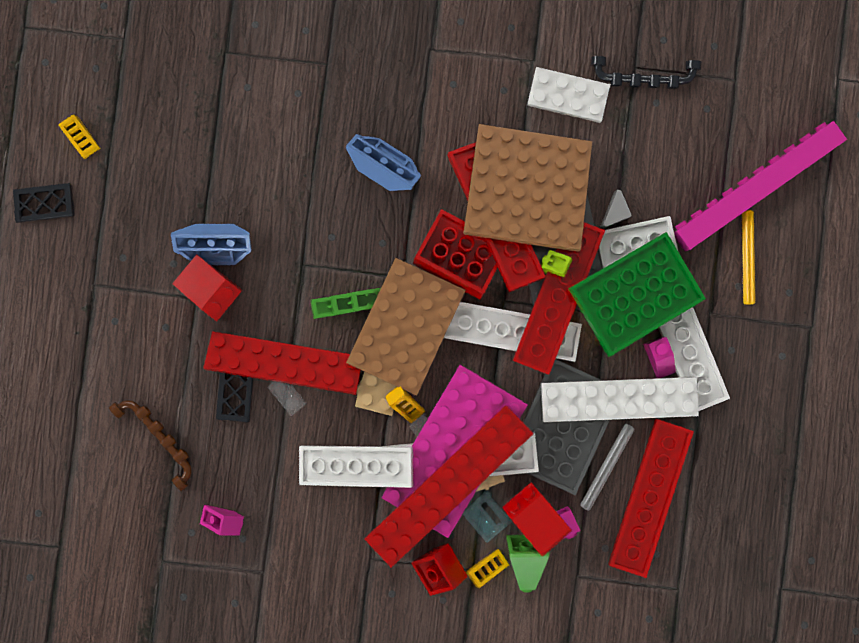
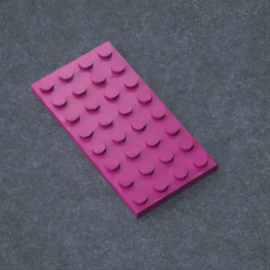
M460 364L412 445L413 487H387L381 498L398 507L501 408L507 405L520 418L528 404ZM478 487L433 529L448 538Z

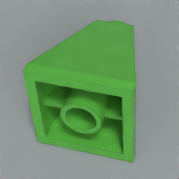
M506 535L509 556L519 589L523 592L536 590L550 553L548 552L542 557L524 535Z

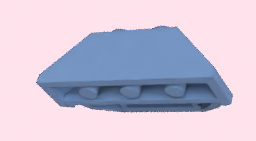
M356 134L346 145V149L357 170L389 191L411 190L421 177L411 158L380 138Z
M194 224L171 233L173 251L181 254L189 261L198 254L210 265H236L252 250L250 233L235 224Z

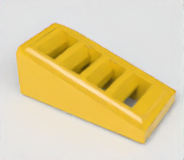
M71 115L59 124L63 133L83 159H86L100 149L85 125L76 115ZM81 130V132H80L79 134H77L76 136H73L74 133H76L77 131ZM86 136V139H85V140H83L82 142L78 143L79 140H81L83 137ZM89 143L92 144L91 146H89V147L86 148L85 150L82 149V148H83L84 146H86L87 144H89Z
M401 386L393 389L385 397L389 406L410 423L426 412Z
M497 549L469 568L466 573L477 588H481L507 568L509 563L501 551ZM494 557H497V559L501 563V566L497 565V563L493 559ZM489 561L495 570H491V568L487 564ZM484 566V568L488 572L487 575L484 574L481 567ZM476 571L479 573L482 579H478V577L475 575Z

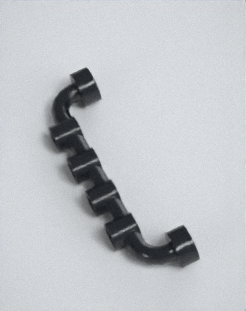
M591 57V66L595 68L597 77L604 81H611L610 86L614 87L622 86V82H629V87H641V83H648L649 88H659L660 84H667L668 89H678L679 84H688L693 81L697 71L701 70L702 62L699 60L686 61L685 70L689 71V74L685 77L678 75L661 76L657 74H608L602 70V67L606 66V57Z

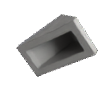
M617 189L613 193L600 228L604 229L632 216L621 190Z

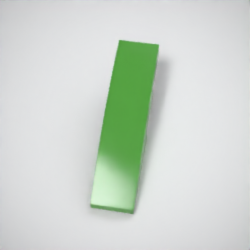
M381 288L312 299L310 301L313 318L317 319L370 310Z

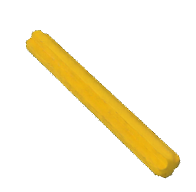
M746 210L742 213L743 303L752 305L755 304L754 212Z

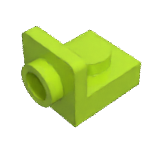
M549 250L548 254L543 257L541 266L545 274L551 272L565 277L572 258Z

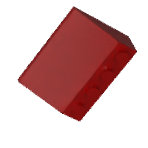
M441 209L418 250L413 264L438 278L464 289L466 293L480 300L498 268L484 237L463 234L465 221Z

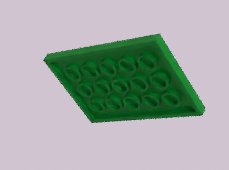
M667 232L569 288L570 293L608 357L706 299Z

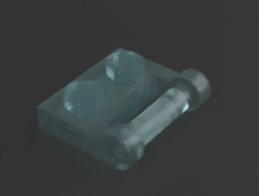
M488 490L463 512L465 518L486 543L512 522L510 517L491 497L492 494ZM484 502L501 520L499 524H496L481 506Z

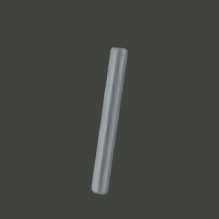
M628 424L623 426L580 504L582 508L588 511L591 510L634 432L632 426Z

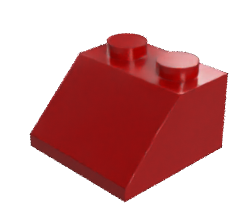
M449 543L435 547L411 562L430 596L454 590L468 577Z

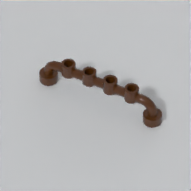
M130 400L119 404L114 402L109 407L114 416L119 419L125 414L124 409H132L138 419L147 426L148 430L160 441V444L168 450L173 459L184 469L183 475H176L172 482L180 491H183L188 486L187 481L192 473L191 466L186 460L189 457L186 451L182 448L179 451L174 446L177 443L170 434L167 436L163 434L161 430L164 429V426L158 420L153 422L149 416L152 413L145 405L140 407L137 403Z

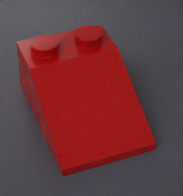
M198 254L173 282L177 289L216 322L243 291Z
M531 482L502 507L542 557L573 531Z

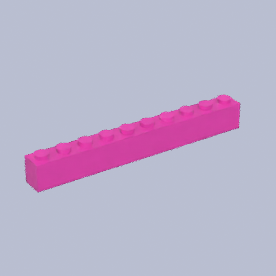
M834 121L829 124L823 122L815 128L816 132L814 134L808 133L800 138L799 141L801 143L797 146L794 144L783 150L785 152L784 155L781 157L776 155L770 159L767 167L764 168L762 165L753 171L754 176L751 178L745 177L737 183L739 185L733 190L731 187L723 192V197L720 200L715 198L706 204L707 209L704 211L699 209L693 213L690 221L686 223L684 220L676 225L675 228L677 230L674 231V235L684 251L691 250L846 141L847 138Z

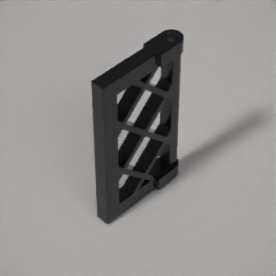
M71 183L13 190L16 223L72 217L75 215ZM65 190L64 197L61 199L55 194L56 191ZM50 192L43 201L36 196L37 193ZM31 194L25 203L21 201V195ZM52 195L60 200L54 209L46 204ZM34 197L41 202L35 211L27 206ZM63 203L66 205L67 211L56 212ZM44 205L51 210L48 214L38 215ZM27 208L33 214L31 216H23L22 211Z
M220 372L216 419L250 422L253 378L248 377L247 381H245L242 376L237 375L244 384L235 390L229 381L236 375H232L227 380L226 373ZM227 384L233 393L225 399V385ZM245 385L247 386L246 400L238 393ZM234 394L242 402L235 409L227 401ZM224 403L231 409L229 414H223ZM244 404L245 414L241 416L236 410Z

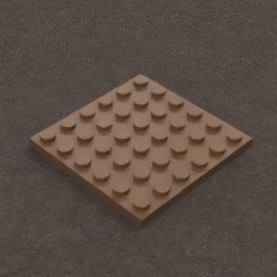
M479 124L463 234L579 252L582 243L592 141Z

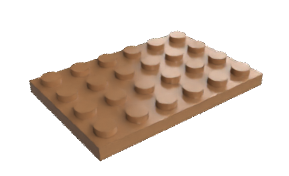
M395 258L346 363L397 387L401 386L403 390L417 396L465 290Z

